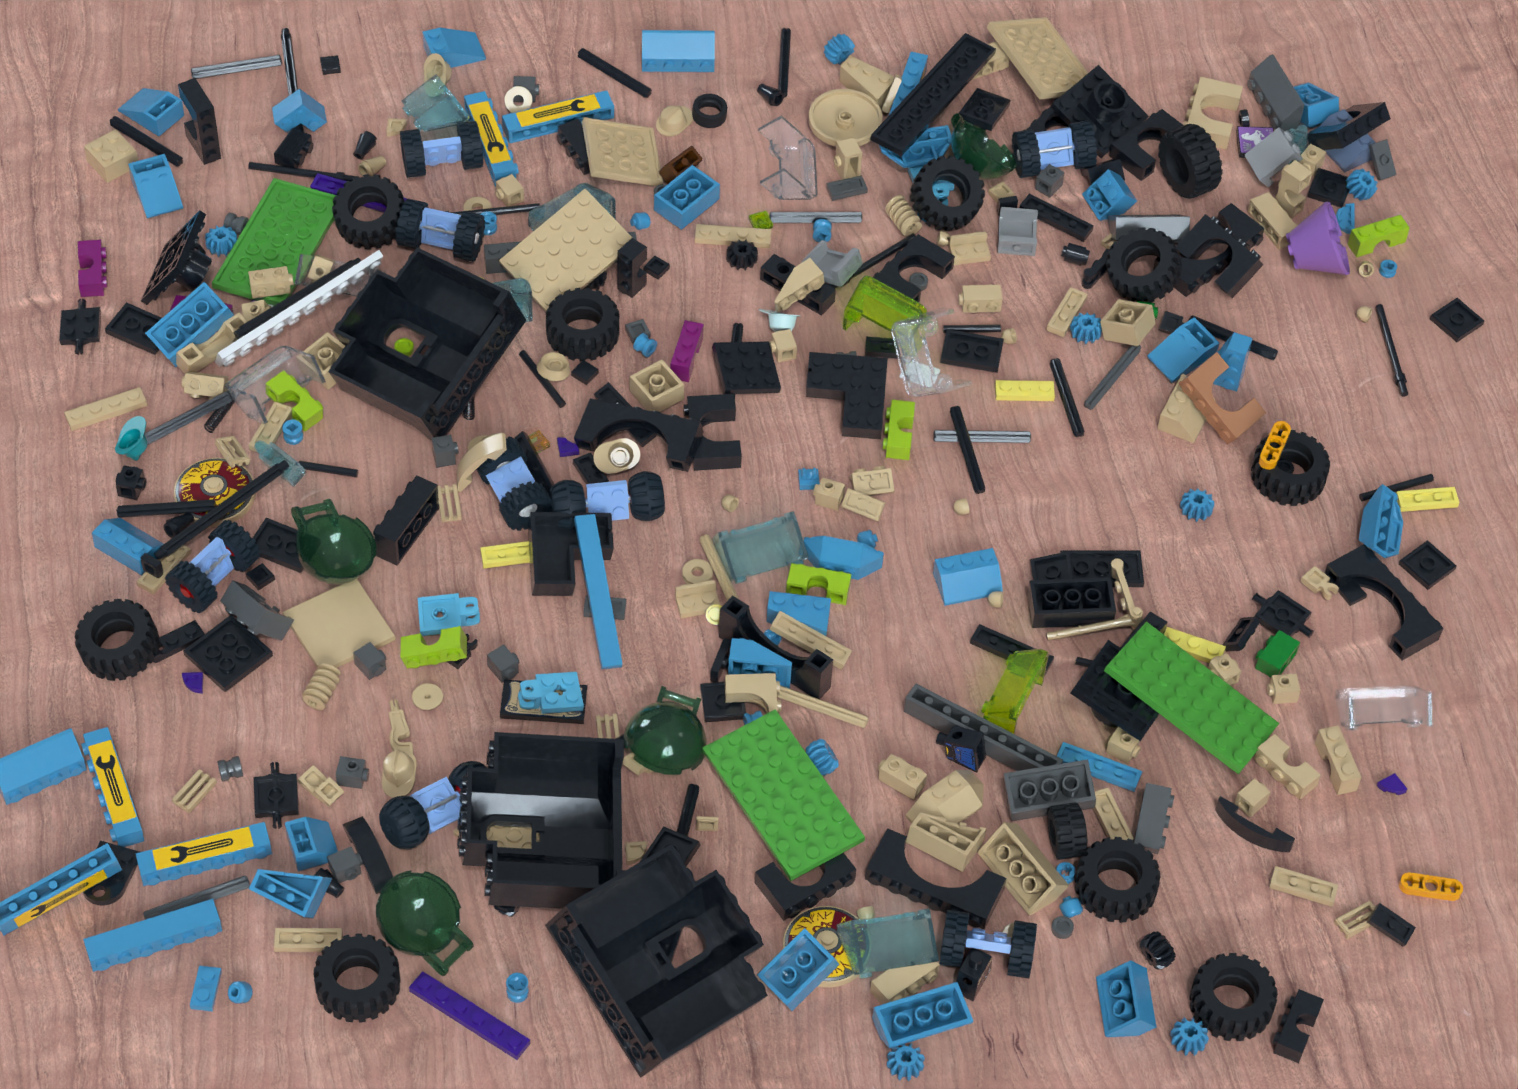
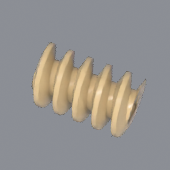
M897 195L887 203L885 211L902 235L916 234L921 229L922 223L919 222V216L908 205L904 196Z
M320 663L306 686V690L302 693L303 701L316 710H324L325 704L329 701L328 697L332 696V691L336 689V684L340 681L338 677L340 670L331 664Z

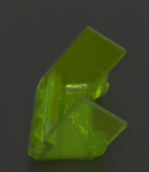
M864 276L857 284L844 310L843 329L846 331L853 322H859L862 317L893 333L894 344L898 348L905 350L904 363L907 364L924 345L928 313L926 308L919 302L870 276Z
M1034 649L1015 651L1013 655L1009 654L1006 661L1007 668L990 701H985L981 712L984 713V719L1015 734L1017 720L1035 684L1043 685L1049 656L1048 651Z

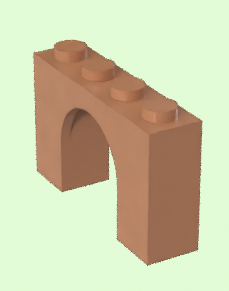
M1216 352L1178 384L1182 391L1192 400L1195 407L1205 416L1207 422L1218 432L1220 438L1228 445L1266 414V412L1255 398L1234 412L1226 411L1218 406L1212 395V385L1214 380L1227 370L1229 366L1219 353Z

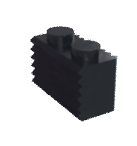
M292 128L274 152L275 163L293 168L301 166L307 153H311L313 150L312 135Z

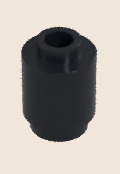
M1068 243V246L1064 245L1061 256L1064 257L1066 262L1080 266L1081 264L1086 265L1090 250L1083 246Z

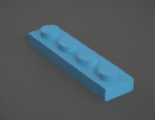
M1065 742L1062 743L1057 757L1063 759V763L1088 759L1091 776L1135 792L1143 772Z

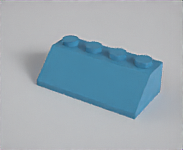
M642 30V72H714L715 31Z
M203 282L145 334L170 362L177 367L176 353L192 342L194 344L204 343L221 328L223 322L234 316V314L214 291Z
M69 728L0 758V794L6 805L18 802L31 794L39 793L44 788L57 785L63 780L77 776L87 770L72 729Z
M958 982L876 1006L872 1015L879 1038L889 1048L973 1023V1018Z

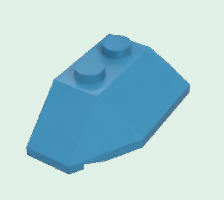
M948 125L927 128L902 157L880 145L879 147L881 153L901 167L908 168L925 165L933 158L937 160L939 156H944L953 141V137Z
M1382 484L1363 509L1359 541L1382 557L1388 558L1399 554L1403 518L1397 503V494Z
M828 536L804 537L803 554L816 568L843 571L851 574V579L859 580L882 568L884 553L864 543Z

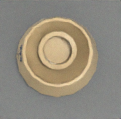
M550 352L543 355L537 364V371L545 379L560 381L569 376L570 366L564 355Z

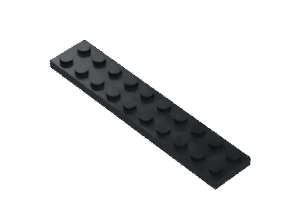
M965 33L871 134L870 140L902 157L995 55L996 48Z

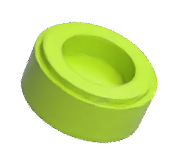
M401 338L395 342L394 350L409 357L414 352V344L410 339Z

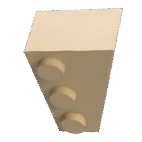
M850 55L840 67L839 81L847 89L867 94L882 109L895 76Z
M920 812L910 825L906 842L963 872L982 846L987 828L980 827V829L967 827V823L962 822L954 824L946 822V818Z

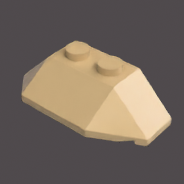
M955 770L923 792L906 814V818L913 823L921 812L946 818V822L960 824V822H963L983 807L984 784L970 770Z

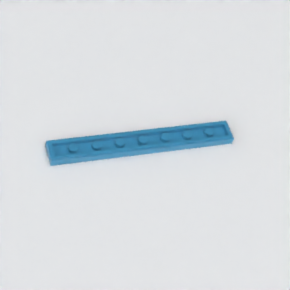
M595 514L575 516L574 522L601 670L621 668L623 663Z

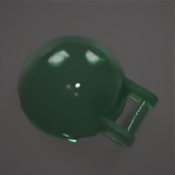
M958 113L953 115L951 123L954 130L951 148L955 159L959 160V158L965 160L964 163L968 165L971 163L974 166L973 170L980 173L979 179L985 180L998 179L1016 168V160L1005 144L1000 147L995 140L989 139L984 129L977 128L967 122Z
M325 499L323 503L302 508L298 506L292 507L291 514L298 527L295 539L296 553L300 564L310 576L327 584L340 585L359 579L370 569L376 557V542L368 526L356 517L354 520L346 515H339L331 499ZM324 510L326 511V514L317 515L312 518H309L308 520H305L303 516Z
M661 686L656 703L644 706L630 719L624 731L626 749L630 748L635 754L633 758L635 761L654 772L679 775L685 769L691 768L693 771L705 758L702 748L707 745L704 726L696 716L701 698L696 697V699L666 690L667 687ZM663 698H666V699H669V700H672V701H675V702L662 701V700H663ZM681 704L693 707L692 711Z
M412 870L397 874L385 884L376 902L375 915L380 933L395 950L407 955L422 956L440 975L445 976L449 972V968L466 951H470L474 947L473 942L458 928L461 905L457 895L448 883L430 872L411 873ZM454 939L459 946L442 962L435 954L447 947Z

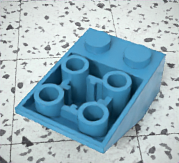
M147 88L140 90L118 108L119 112L157 136L163 134L184 116L183 103L180 98L168 91Z
M165 154L128 164L131 181L147 218L183 209V204Z
M1194 317L1179 326L1147 357L1173 383L1182 374L1186 375L1215 354L1220 343Z

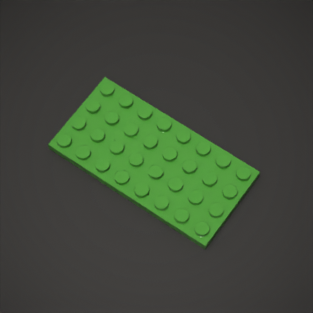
M274 178L212 281V288L252 299L248 271L287 266L288 274L292 273L294 285H290L291 293L253 298L252 300H265L267 304L275 306L290 297L334 221L332 206L336 195Z
M1147 621L1104 669L1112 678L1237 774L1243 770L1258 751L1257 747L1264 743L1280 724Z
M776 709L702 748L704 755L790 881L865 841V836Z

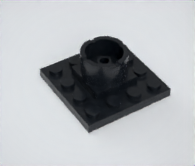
M1099 65L1050 106L1068 125L1069 123L1090 121L1095 134L1094 138L1096 139V153L1100 158H1103L1110 152V145L1115 139L1121 138L1128 130L1131 131L1140 122H1144L1149 117L1128 95L1126 90L1119 83L1115 82Z
M199 210L164 245L141 302L148 305L152 300L156 301L161 291L165 292L168 286L174 282L179 283L190 291L195 290L202 282L212 262L210 257L195 249L199 240L197 235L205 226V222H203L206 216L205 213Z
M1108 640L1070 694L1091 707L1094 716L1105 725L1113 728L1120 727L1141 741L1159 713L1104 671L1106 666L1122 649Z

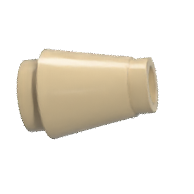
M383 156L361 161V164L358 165L359 173L361 176L365 174L374 176V174L386 166V159Z

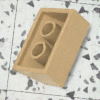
M1182 374L1178 383L1182 381L1187 375ZM1177 383L1160 415L1158 430L1194 443L1206 418Z

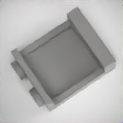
M1280 127L1244 154L1259 181L1267 187L1274 184L1271 177L1294 159L1298 161L1303 160L1300 155L1302 151L1297 144L1292 142L1294 138L1288 130H1282Z
M1001 207L997 253L1035 256L1038 210Z
M821 240L802 261L804 262L811 258L823 272L824 282L842 287L863 264L859 249L852 248L847 254L828 249L827 243L824 240Z

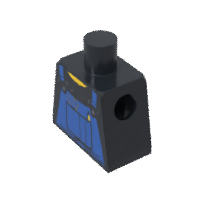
M954 726L949 734L939 732L937 735L936 744L945 747L948 760L976 773L978 772L986 758L984 733Z

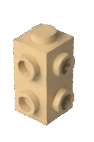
M287 266L248 271L252 299L291 293L290 285H294L292 273L288 274Z
M1001 285L962 286V293L958 294V304L962 305L963 313L1001 312L1003 300Z
M190 371L183 376L182 387L184 388V393L190 394L189 397L201 398V395L212 399L228 391L229 376Z
M890 754L887 760L883 759L879 764L878 780L913 800L917 798L926 786L927 774L922 769L908 764L901 757Z

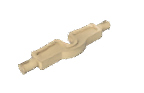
M394 699L395 707L393 700L389 702L391 708L389 719L392 728L390 732L392 751L395 749L409 751L413 754V744L411 742H399L402 739L408 738L410 731L405 720L404 711L399 709L398 700Z

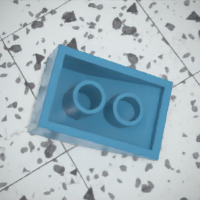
M436 28L422 32L423 47L427 57L437 53L443 57L444 61L451 68L486 60L475 32L447 28Z
M1309 82L1294 86V89L1304 103L1300 123L1306 125V127H1316L1317 124L1323 123L1330 115L1339 111V97Z
M732 638L728 675L775 673L776 681H780L781 686L790 689L792 662L753 640Z

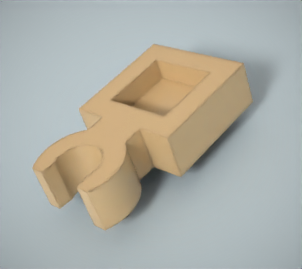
M1316 566L1302 576L1300 581L1315 594L1321 591L1323 597L1327 600H1330L1332 596L1328 591L1337 594L1339 589L1337 585L1329 583L1330 577Z

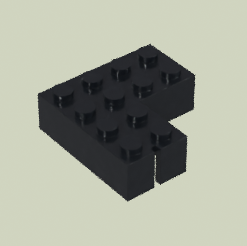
M809 352L806 397L845 400L842 436L881 439L888 358Z
M530 512L528 537L532 596H573L576 585L574 560H581L576 528L569 529L558 526V524H561L558 522L562 519L595 514L603 560H611L614 550L611 513L572 512V514L564 512Z

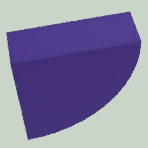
M557 438L560 457L579 455V448L575 443L568 441L566 438Z
M203 672L182 673L184 685L192 692L203 694Z
M1395 773L1377 783V787L1384 792L1388 791L1396 793V795L1407 792V787Z

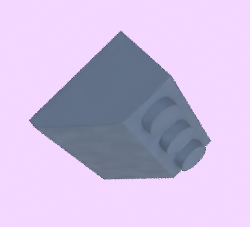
M1343 109L1330 115L1319 127L1341 124L1353 118ZM1365 134L1342 149L1324 151L1345 173L1371 161L1372 156L1369 145L1376 142L1368 134Z

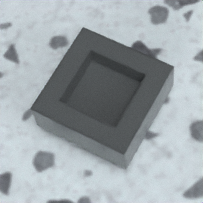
M643 319L625 324V330L632 343L642 333L647 334L651 338V332Z

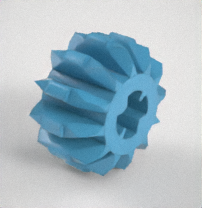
M837 34L836 37L832 36V39L827 41L828 44L824 46L826 58L831 63L839 65L854 53L855 47L853 41L845 34Z
M1363 168L1354 170L1346 179V188L1350 190L1348 194L1352 193L1354 199L1358 198L1360 201L1370 199L1378 189L1376 186L1378 182L1374 180L1375 176H1371L1370 171L1366 172Z
M216 225L215 229L209 228V233L205 236L206 248L210 250L211 255L217 254L219 257L221 254H224L227 257L228 252L230 253L237 241V234L231 227L226 228L225 225L222 227Z
M1088 312L1085 315L1079 313L1078 316H1074L1072 324H1070L1072 338H1077L1078 342L1084 341L1085 345L1088 341L1094 343L1095 340H1099L1102 332L1101 318H1096L1095 314L1089 315Z
M1199 488L1195 491L1189 489L1188 493L1183 494L1182 501L1180 502L1182 515H1188V520L1195 518L1197 522L1200 518L1205 521L1207 517L1211 516L1215 503L1212 500V494H1207L1206 490L1200 491Z
M818 739L806 747L807 755L821 775L830 774L839 767L838 759L833 749L825 740Z
M1184 1017L1181 1022L1177 1021L1174 1024L1170 1035L1172 1037V1045H1177V1052L1183 1050L1185 1056L1189 1052L1195 1056L1198 1051L1202 1052L1205 1049L1209 1038L1207 1036V1028H1202V1021L1195 1023L1194 1017L1190 1021Z
M912 1042L909 1046L902 1044L900 1047H892V1052L887 1054V1068L891 1069V1076L898 1074L899 1081L903 1077L910 1081L911 1075L917 1078L920 1073L919 1071L924 1069L923 1062L925 1059L924 1055L920 1054V1047L913 1049Z

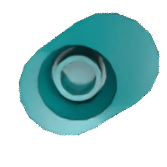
M135 416L122 427L115 447L117 454H124L137 461L146 450L148 442L144 433L147 422L144 417Z

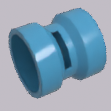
M522 973L509 975L506 980L508 999L515 1003L525 1001L529 994L528 978Z

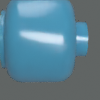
M645 212L634 213L630 224L635 226L637 230L648 228L651 220Z
M866 530L858 533L857 541L875 548L878 538L871 530Z
M1068 896L1059 905L1063 916L1068 918L1079 915L1083 911V907L1076 897L1071 898V896Z
M235 981L228 988V997L234 1003H246L253 994L251 985L245 981Z

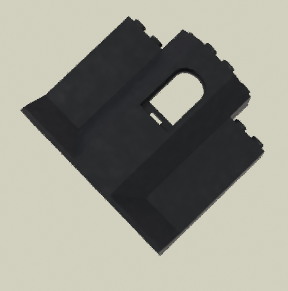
M417 247L410 254L407 262L398 271L395 278L377 269L370 276L364 288L358 293L352 305L347 308L342 319L337 322L333 332L345 347L328 372L342 391L415 427L432 440L434 437L445 436L449 433L527 320L510 291ZM398 328H407L425 337L411 358L386 346L389 335ZM425 346H428L429 348L424 353V355H421L420 353L425 348Z
M494 732L493 740H489L486 758L488 768L468 767L467 775L462 776V787L460 788L461 806L457 830H459L457 849H459L462 865L485 866V877L487 879L484 896H488V905L562 909L567 904L625 871L622 870L621 794L624 739ZM491 826L531 827V849L497 847V841L487 839V829ZM536 833H539V842H536Z
M672 844L567 904L545 924L640 1078L746 1012L768 996L765 986L762 982L758 981L752 966L745 960L764 946L761 935L754 930L748 915L740 908L736 896L726 886L724 877L717 870H714L695 881L692 871L685 866L680 852ZM684 927L691 928L700 936L703 943V951L679 967L674 968L659 942ZM656 954L660 955L665 965L661 966L655 956Z

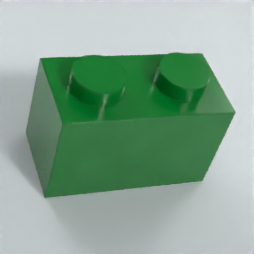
M1279 630L1275 636L1271 635L1266 642V648L1264 650L1260 649L1257 653L1255 669L1270 678L1272 675H1281L1296 656L1300 642Z

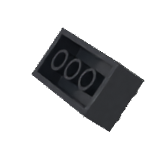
M417 475L412 482L410 481L407 484L404 493L397 497L395 505L386 512L384 520L381 524H377L373 531L377 557L398 566L439 510L437 484Z
M1111 577L1029 581L1027 597L1032 628L1084 626L1115 619L1116 606Z

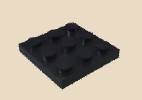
M769 341L713 343L712 350L724 394L780 393L781 385Z
M232 615L228 616L183 650L184 656L224 692L228 691L273 656L272 651Z

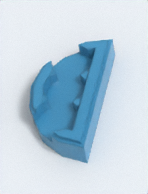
M1355 203L1345 204L1344 207L1337 210L1336 218L1340 230L1346 234H1350L1351 229H1355Z

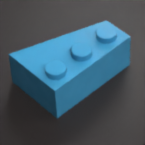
M1235 332L1228 338L1217 352L1229 368L1218 376L1213 384L1237 392L1244 376L1253 338Z
M770 591L766 622L772 624L779 611L827 636L831 598Z
M258 869L249 889L303 917L314 918L332 878Z

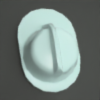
M759 309V311L768 314L769 326L774 332L788 329L792 331L797 317H801L800 315H789L772 310Z

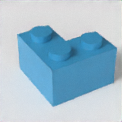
M298 89L272 107L274 124L285 132H289L300 123L314 132L327 123L324 106L301 89Z

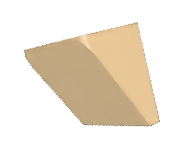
M697 816L696 830L718 831V817Z

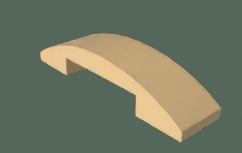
M504 433L484 439L463 456L457 467V491L461 492L472 482V473L488 458L496 460L507 450L506 435Z

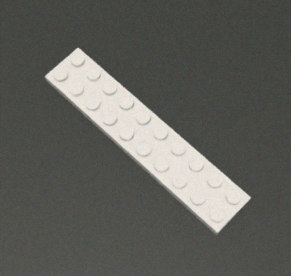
M380 250L218 352L215 363L219 367L222 365L228 367L235 362L234 359L237 356L241 355L243 357L251 351L250 348L254 345L260 346L267 341V337L272 334L273 336L278 335L287 324L292 326L300 320L299 317L305 314L307 316L315 311L314 307L319 304L325 305L334 294H342L351 283L356 285L363 280L362 277L365 274H373L381 265L383 255Z

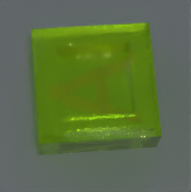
M767 211L749 215V221L753 228H773V222Z

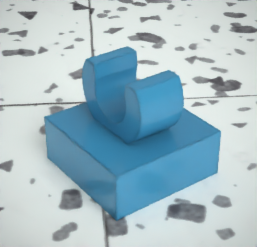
M798 469L799 490H814L815 485L820 484L818 469Z

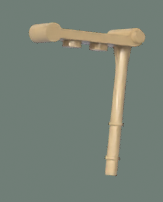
M1114 559L1111 562V576L1116 579L1114 582L1117 593L1121 594L1120 605L1127 615L1114 620L1084 626L1078 625V627L1046 633L1048 641L1123 626H1130L1132 630H1135L1143 621V611L1141 608L1134 606L1123 573V561L1121 559Z

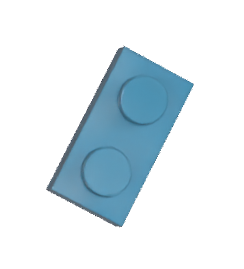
M199 966L190 1002L191 1009L213 1012L222 975L221 968Z

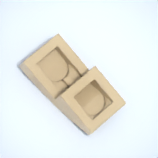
M314 765L300 776L297 781L310 794L327 806L334 803L345 792L330 777L326 778Z

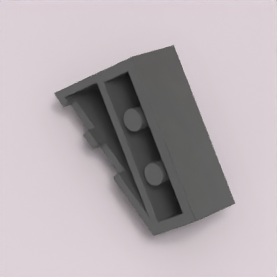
M232 580L220 600L226 606L225 610L232 615H236V620L247 625V630L255 635L260 633L282 641L294 621L289 616L279 614L280 609L276 606L271 608L265 602L266 599L253 589Z
M1146 783L1134 843L1137 845L1140 843L1145 846V851L1149 850L1153 854H1158L1160 848L1164 849L1166 836L1162 835L1164 828L1168 829L1170 816L1167 815L1168 807L1172 808L1174 795H1171L1172 788Z

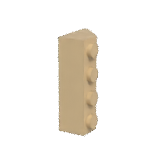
M1004 822L977 852L994 873L1007 878L1005 887L1028 915H1033L1056 901L1069 886L1017 823Z

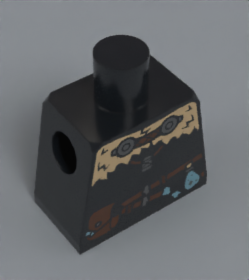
M971 948L956 980L963 997L971 1001L975 1000L992 968V956L976 948ZM968 978L972 981V984L966 983Z

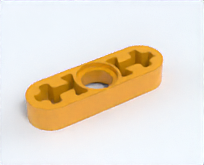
M1277 421L1274 423L1260 454L1259 464L1262 468L1271 470L1276 467L1291 431V427L1287 422ZM1280 429L1284 430L1281 434V437L1278 436V431H1280ZM1270 443H1278L1280 447L1273 448L1270 446ZM1269 454H1271V455H1272L1271 460H1270V461H1267V458H1268Z
M1408 872L1402 875L1399 889L1408 895L1456 901L1461 897L1463 885L1460 881L1452 878ZM1407 881H1411L1412 886H1408ZM1433 883L1437 889L1434 891L1428 890L1425 884ZM1450 887H1453L1456 892H1451Z

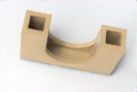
M1200 77L1199 84L1195 83L1193 94L1195 96H1191L1189 106L1192 109L1188 108L1186 119H1188V122L1184 121L1183 125L1196 124L1206 130L1205 132L1211 135V139L1216 143L1217 148L1227 150L1233 124L1210 119L1203 114L1202 110L1208 107H1220L1237 111L1243 86Z
M775 673L725 675V703L751 702L762 707L766 714L775 709L777 712H781V700H777V693H780V681H776Z

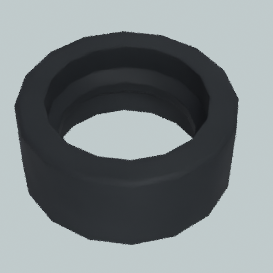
M715 94L700 95L693 103V120L701 127H719L726 120L727 103L722 97ZM703 107H714L720 113L707 115L702 113L700 109Z

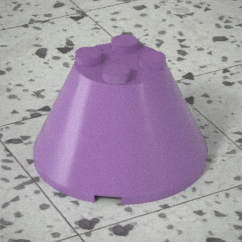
M1324 202L1291 232L1286 233L1289 243L1288 250L1290 256L1293 255L1295 258L1293 263L1296 270L1306 269L1342 275L1350 274L1346 247H1343L1339 236H1342L1330 202Z

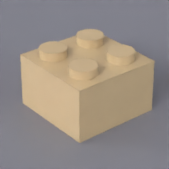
M116 129L84 146L87 162L107 183L129 172L128 164L138 161L137 151Z
M1121 299L1117 300L1100 321L1104 340L1135 346L1141 343L1156 324L1152 305Z
M327 332L298 355L303 370L329 390L336 382L328 371L341 355L345 345Z
M663 360L630 376V392L648 411L655 410L661 412L684 400V383Z

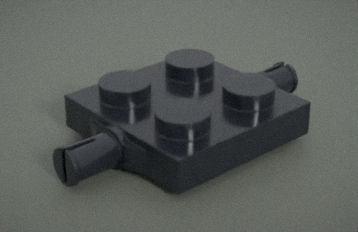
M79 299L77 309L61 310L60 344L75 345V354L79 355L80 352L82 355L83 345L91 342H100V307L86 308V300L82 299L81 301Z
M1278 590L1268 599L1263 598L1258 593L1253 596L1252 600L1261 605V609L1255 616L1261 625L1274 634L1280 630L1292 637L1300 631L1310 638L1314 633V630L1304 625L1312 612Z
M274 762L270 763L271 774L253 777L255 818L272 817V827L277 829L278 822L279 829L282 827L281 817L299 815L297 773H279V763L275 762L274 769Z

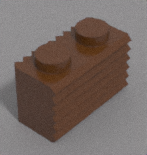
M690 146L661 168L659 174L669 184L691 165L696 167L702 161V157L693 146Z

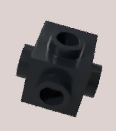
M123 466L121 473L118 472L115 481L118 496L134 500L138 499L141 490L145 489L147 483L143 469L134 466Z

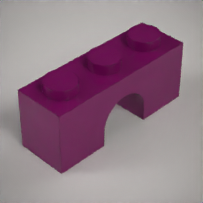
M101 239L78 241L80 268H89L78 270V285L81 297L104 296V288L108 287L107 276H104V273H107L106 261H103V259L107 258L106 247H102Z
M684 321L670 363V369L681 381H690L694 369L695 354L699 353L703 341L704 324Z

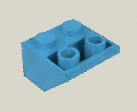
M1109 169L1082 193L1100 221L1108 219V215L1124 214L1137 202L1121 175Z
M302 817L285 822L287 839L298 871L328 863L327 856L338 852L327 821Z

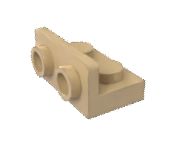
M986 231L950 236L948 249L955 256L954 265L990 261L991 254L987 245Z
M885 466L874 467L872 471L857 469L849 476L850 481H852L853 490L868 496L895 492L891 468L885 469Z
M715 580L689 585L684 584L675 588V601L680 618L706 614L709 606L713 604L720 605Z

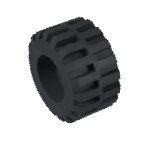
M1077 802L1050 806L1047 816L1048 833L1056 858L1065 859L1083 856L1084 851L1087 849L1088 838L1086 822L1081 807Z

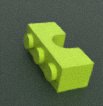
M1397 215L1351 229L1347 245L1357 258L1373 253L1374 247L1383 240L1388 247L1405 243L1410 227L1401 215Z
M283 370L266 382V395L274 402L283 404L284 402L292 401L297 404L292 408V420L299 421L302 424L303 431H307L323 419L322 404L318 400H314L308 390L304 387L302 388L292 375H288Z
M892 400L891 407H887L886 419H890L889 423L885 422L884 434H888V438H884L883 450H886V458L909 460L912 433L904 432L901 429L913 428L915 402Z
M791 563L786 593L807 595L810 588L821 587L827 592L826 598H831V603L846 605L851 584V574L843 571H832L825 568Z
M461 626L441 629L440 639L433 645H427L421 633L401 637L400 658L407 669L467 658V636Z

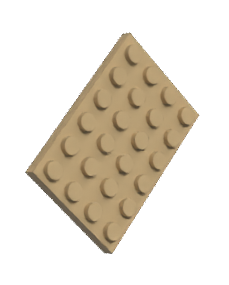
M1047 17L988 23L987 29L1039 99L1059 98L1088 74L1087 70Z
M584 189L502 257L499 263L546 312L551 301L555 300V297L559 294L563 295L569 289L571 291L575 290V288L584 289L616 262L617 251L633 237Z

